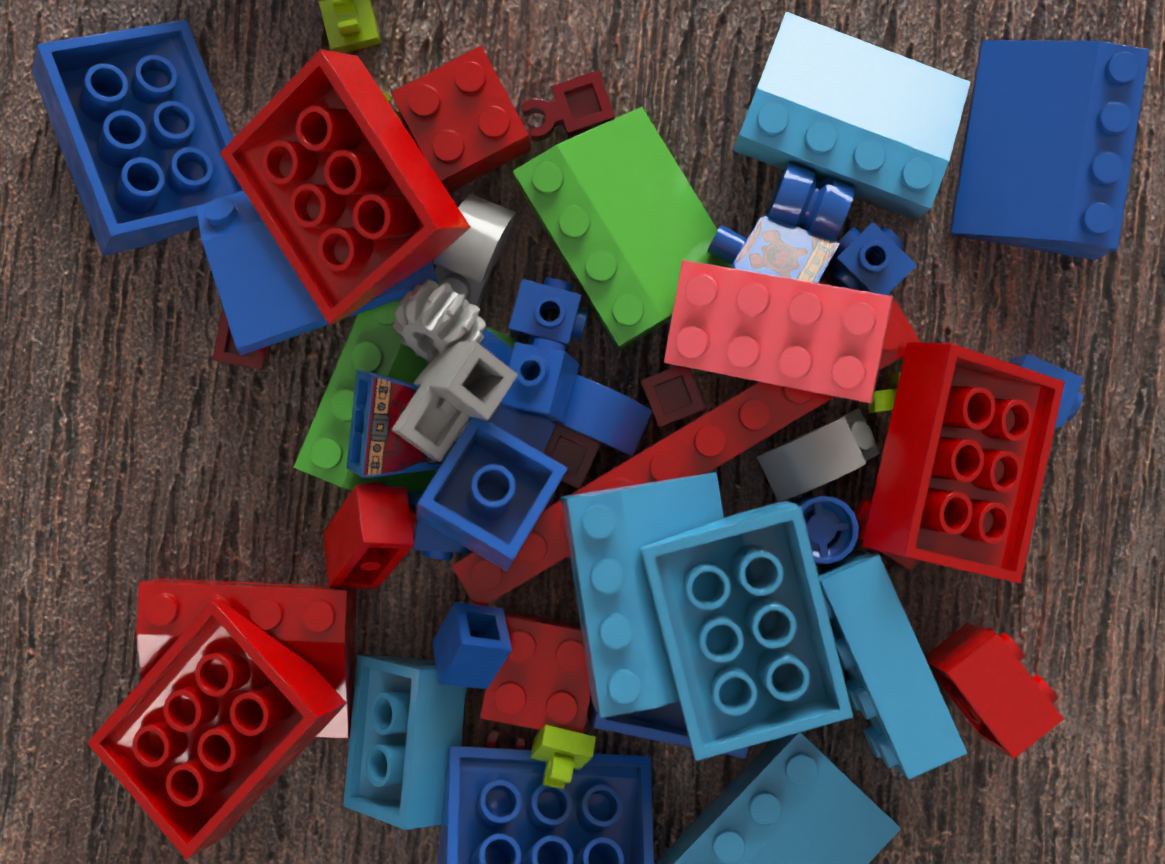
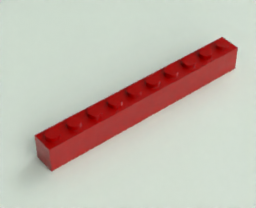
M896 301L892 303L879 370L904 356L907 342H920ZM758 382L570 495L706 474L835 396ZM561 500L543 511L508 572L475 552L451 565L474 605H488L570 556Z

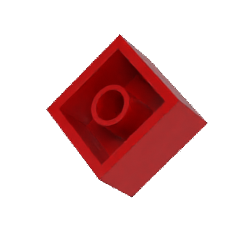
M482 46L391 92L420 151L448 193L531 151L529 134Z
M504 610L512 651L489 688L485 689L480 719L539 730L545 725L584 734L591 690L580 624Z
M966 623L926 654L925 659L933 677L981 739L1015 759L1064 720L1053 705L1058 700V697L1039 675L1030 676L1020 663L1025 658L1023 651L1009 635L1004 632L998 635L989 627L984 629Z

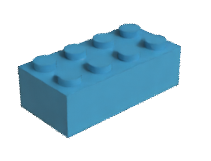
M857 550L848 554L842 560L816 568L839 661L850 679L845 681L848 698L855 711L861 710L869 722L870 727L863 731L875 757H881L888 769L895 767L909 780L968 754L880 555Z

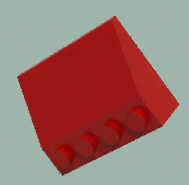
M320 49L220 152L329 325L341 321L436 259L471 228L360 58L356 55Z
M907 342L862 547L1021 584L1065 381L953 343Z
M156 578L139 582L136 637L141 680L209 602L218 598L312 664L347 702L316 737H350L357 589L328 588V585L170 578Z
M217 598L209 602L87 744L187 860L221 840L347 702L312 664Z

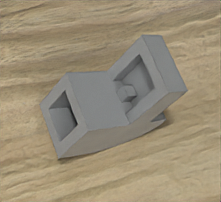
M470 194L458 208L471 228L434 260V264L437 265L435 274L440 286L444 283L450 284L454 292L458 294L465 293V299L469 304L479 308L491 271L503 255L517 212Z
M477 342L455 343L436 356L413 384L419 389L392 428V431L432 460L441 462L470 417L490 419L518 374Z
M860 408L817 429L793 438L757 456L779 503L846 475L867 464L866 461L881 454L874 440L872 430L867 425Z

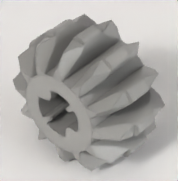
M428 279L422 285H416L412 291H408L399 302V308L394 313L396 320L392 326L397 333L402 335L401 343L415 351V357L421 356L430 363L442 351L447 350L449 346L455 343H480L484 338L483 332L487 325L478 316L480 311L478 306L469 304L465 299V293L458 294L453 291L450 284L444 283L440 286L435 281Z

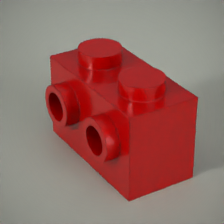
M381 482L357 484L323 531L328 588L378 589L414 546L413 535L416 529L415 511L409 508L407 488L388 487Z

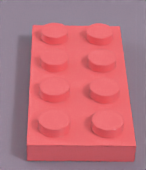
M682 260L664 363L872 403L894 297Z

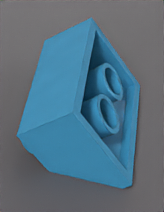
M368 654L357 655L343 806L403 830L441 825L448 751L450 746L462 747V728L467 687L439 684L435 660Z

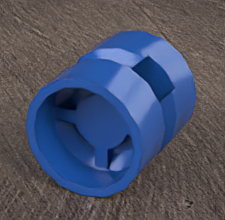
M788 161L766 216L836 241L847 217L856 188L832 177H827L822 182L816 180L815 171Z
M806 496L793 502V504L801 506L815 563L830 564L842 560L853 550L858 540L859 525L855 513L845 502L828 496Z

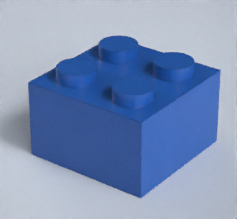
M472 417L417 503L416 518L508 572L568 468L489 421Z

